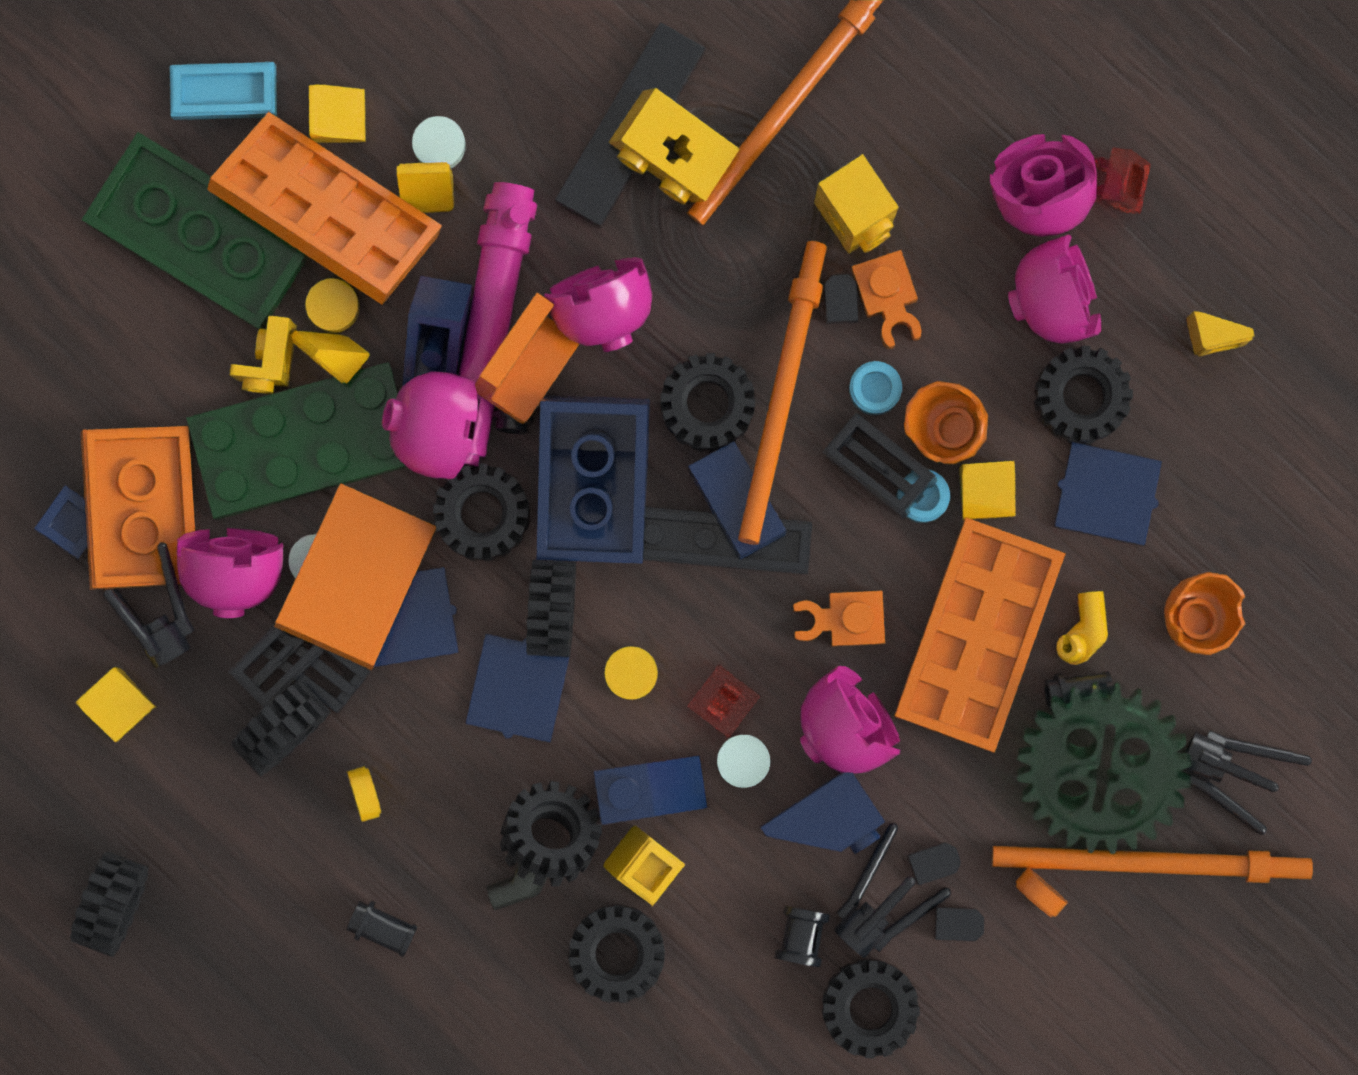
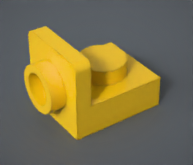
M268 316L267 329H259L256 339L255 357L256 360H262L261 368L231 364L229 375L236 381L243 382L242 390L273 394L274 386L289 387L294 343L291 341L292 338L290 336L296 331L297 327L290 318Z

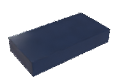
M734 441L688 466V472L740 560L786 535V528L770 501H768L759 544L751 545L738 540L753 472Z

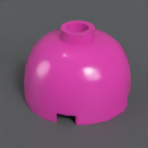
M1040 134L1014 142L1002 151L994 162L996 170L993 175L990 174V184L993 198L1005 221L1024 234L1043 237L1069 231L1085 220L1096 200L1097 186L1094 156L1086 144L1072 136L1061 135L1063 142H1046L1045 134Z
M1069 234L1049 240L1026 254L1020 260L1015 272L1016 289L1008 292L1010 307L1017 321L1026 319L1029 327L1035 334L1046 341L1061 344L1080 341L1096 336L1101 332L1100 313L1090 316L1088 307L1091 300L1097 298L1091 275L1078 245L1069 247L1072 238Z
M633 257L615 260L617 271L611 269L601 271L598 265L574 274L553 285L550 288L552 294L545 293L544 298L555 304L550 311V315L559 331L569 340L584 346L601 344L604 352L614 351L630 344L633 341L630 333L644 324L650 314L653 294L650 279L641 258Z
M429 372L412 378L401 388L396 399H389L383 411L382 427L384 430L389 431L390 445L398 460L413 472L436 479H453L456 477L465 463L473 440L463 438L466 420L476 422L477 391L474 381L470 378L460 377L458 374Z
M227 528L226 534L228 537L209 539L210 529L197 530L182 535L177 539L179 581L185 593L201 606L213 609L214 616L220 618L242 617L245 614V609L260 605L274 593L280 582L283 567V543L278 544V537L257 530Z
M846 666L836 667L810 688L801 706L800 721L805 735L800 738V742L806 754L817 764L823 761L827 766L841 773L857 774L870 772L899 755L900 750L893 748L894 745L900 742L899 734L877 695L873 692L868 695L867 699L855 686L863 679Z

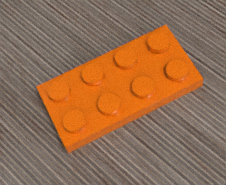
M270 112L263 117L210 177L207 188L208 191L381 305L385 303L437 239L442 227L441 224Z
M966 517L960 529L893 717L995 753L1066 553Z

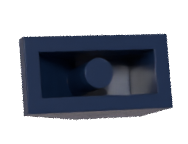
M420 276L408 314L402 387L412 378L429 372L458 374L470 312L472 285Z
M700 756L594 771L602 825L707 808Z
M844 772L838 774L761 825L760 829L767 837L839 852L850 847L852 852L856 854L881 837L876 828L884 824L885 821L855 775Z

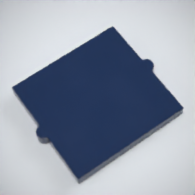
M1072 442L1064 479L1057 483L1061 494L1054 527L1145 546L1152 509L1157 508L1159 505L1158 500L1155 499V493L1162 461Z
M445 567L416 572L373 668L459 653L453 615L457 613V608L451 605Z
M485 634L466 724L503 732V736L507 739L512 738L513 735L551 743L569 658L527 655L526 638L521 642Z

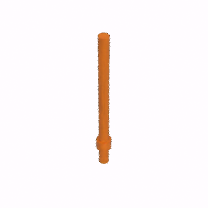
M883 0L849 1L838 15L840 20L838 25L739 147L740 150L707 200L695 202L687 212L694 221L702 226L707 222L855 35L862 36L875 20L873 13Z
M808 241L806 243L799 278L793 279L788 301L792 304L738 536V540L746 544H759L812 310L819 307L823 285L819 283L827 246L817 241Z
M992 846V867L1245 877L1246 882L1269 883L1270 878L1312 879L1313 874L1312 858L1271 857L1269 851L1247 850L1246 855L1243 856Z

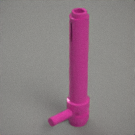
M495 182L493 183L492 194H487L483 211L488 213L486 224L480 226L477 244L482 248L458 372L460 377L470 378L474 381V384L509 333L522 257L529 253L532 235L527 233L529 221L535 220L537 204L533 202L535 191L522 185ZM478 394L476 422L466 420L463 438L473 439L464 463L465 466L470 465L471 467H478L480 458L486 457L493 419L492 414L495 409L493 404Z

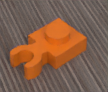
M899 250L852 266L851 272L856 281L857 290L867 318L882 314L884 319L880 331L883 345L888 350L894 348L895 342L891 330L894 326L900 324L908 327L913 341L919 340L921 337L920 323L915 316L906 312L905 309L906 305L917 302L918 297L902 251Z
M883 591L830 593V608L821 609L819 605L811 601H800L793 604V612L806 611L814 617V626L811 630L794 632V639L798 641H811L822 632L831 631L832 647L885 644Z

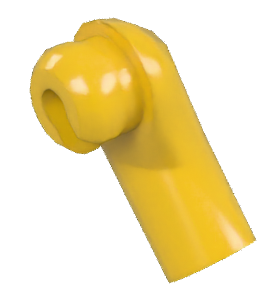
M1104 591L1077 594L1080 621L1065 635H1062L1056 645L1057 654L1063 661L1073 665L1084 663L1106 642L1108 630Z

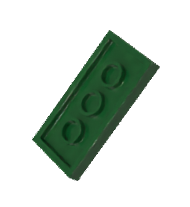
M137 132L81 220L257 330L260 328L264 329L268 322V316H272L309 256L208 191L207 188L211 176Z
M386 362L358 370L347 384L345 382L341 383L332 377L187 417L213 519L219 520L338 487L340 483L346 485L407 468L396 458L390 445L389 431L384 430L382 427L385 405L389 399H396L398 395L391 364Z

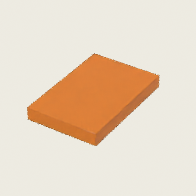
M189 426L82 430L80 433L90 590L166 586L157 550V545L161 542L166 543L168 546L178 585H181L177 567V539L186 533L195 531Z
M340 483L274 627L372 670L436 530V526Z

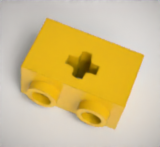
M657 88L642 91L608 142L620 150L617 158L624 165L639 174H644L646 170L662 181L659 186L662 192L684 205L688 200L690 202L706 201L740 150ZM675 140L676 144L673 150L679 155V158L667 160L666 157L669 150L663 145V142Z
M863 154L818 183L814 204L848 254L861 247L864 253H867L891 236L889 231L894 227L893 221L899 208Z

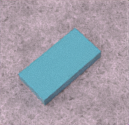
M275 63L170 65L172 119L263 118L268 112L277 117Z

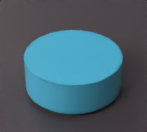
M872 361L861 365L854 372L849 384V395L852 403L857 409L868 415H882L889 412L895 407L902 393V381L898 372L889 364L880 361Z
M934 471L931 472L936 475L937 482L931 488L928 487L923 492L924 497L919 503H914L909 509L910 513L906 518L913 522H932L938 519L949 505L950 490L948 484L941 475ZM910 473L904 479L913 485L918 477ZM898 489L896 498L900 500L905 494Z

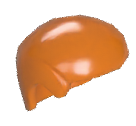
M936 381L918 389L906 405L905 433L921 454L934 462H941L943 464L960 463L973 457L987 439L988 414L985 407L972 391L960 384Z
M1205 572L1183 579L1170 591L1165 603L1164 617L1168 635L1174 640L1176 646L1187 653L1212 655L1229 648L1239 634V630L1245 626L1242 616V601L1245 598L1243 590L1230 577L1218 573Z

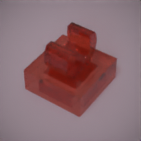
M1112 148L1110 159L1106 157L1094 158L1096 169L1107 172L1105 183L1096 186V199L1106 201L1120 212L1140 214L1151 164L1133 150Z
M718 665L687 707L729 739L761 696L721 665Z

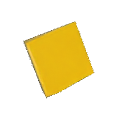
M309 85V134L311 139L316 143L366 142L365 90L329 85Z
M447 162L409 163L397 166V179L401 199L423 213L450 212L453 210V173Z
M1193 311L1186 318L1194 354H1198V357L1243 347L1255 336L1253 328L1199 311Z
M294 331L290 336L292 338L291 341L341 383L345 382L347 384L370 356L368 351L344 335Z
M1014 461L963 464L959 467L962 520L966 517L969 519H987L1016 516Z
M118 667L112 668L76 701L80 709L116 743L156 707L127 674Z
M633 826L603 864V867L610 874L652 906L685 866L681 860L637 826Z

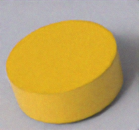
M330 278L316 283L310 289L306 298V311L310 320L319 329L329 333H338L345 331L355 323L359 315L360 303L357 294L348 283Z
M624 647L617 650L611 655L605 667L607 685L614 694L627 700L640 699L649 694L654 688L658 677L657 666L653 657L647 651L638 647Z
M363 766L347 771L361 822L380 817L381 809L369 769Z

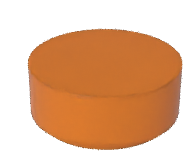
M1027 868L1015 881V886L1033 904L1050 917H1056L1068 904L1052 886L1030 868Z

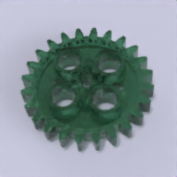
M1096 681L1092 683L1091 696L1084 698L1077 687L1073 686L1070 693L1071 703L1066 705L1060 698L1053 696L1051 698V708L1054 713L1052 716L1040 710H1037L1035 713V721L1041 730L1026 728L1024 731L1023 739L1033 747L1019 748L1018 760L1029 766L1018 769L1017 780L1033 784L1023 790L1022 800L1023 802L1039 801L1033 809L1032 818L1036 821L1050 816L1048 834L1052 836L1064 828L1067 830V846L1069 847L1075 844L1081 836L1087 838L1088 853H1093L1098 840H1105L1110 854H1115L1117 839L1122 838L1126 840L1133 850L1137 849V833L1142 831L1147 837L1155 840L1157 838V830L1154 823L1156 820L1168 826L1173 824V815L1167 806L1183 808L1185 805L1184 796L1175 789L1190 788L1191 785L1190 776L1179 771L1191 766V755L1177 752L1187 745L1185 734L1178 733L1169 735L1176 726V717L1170 715L1159 720L1157 717L1161 710V701L1156 699L1146 707H1143L1141 705L1142 690L1139 688L1131 694L1129 699L1121 697L1119 682H1115L1110 695H1102L1101 688ZM1107 724H1114L1116 730L1112 743L1111 768H1109L1107 773L1103 808L1101 811L1096 812L1092 809L1096 792L1097 768L1101 762L1105 727ZM1076 729H1086L1095 735L1096 741L1088 747L1079 748L1071 744L1067 736ZM1129 738H1140L1148 743L1149 749L1140 756H1130L1122 751L1120 746ZM1067 780H1078L1088 790L1080 797L1071 798L1064 795L1060 791L1059 786ZM1129 788L1135 790L1141 798L1134 805L1122 806L1113 800L1112 795L1120 789Z

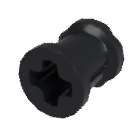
M785 906L783 914L787 917L782 946L781 949L775 950L774 958L821 967L822 959L818 956L823 925L829 923L830 914Z

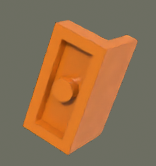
M539 293L535 294L475 383L478 395L522 424L528 421L579 346V343L569 340L559 331L555 322L547 317L555 304Z

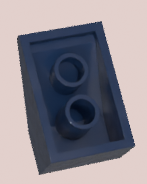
M545 395L540 401L536 560L643 563L650 399Z

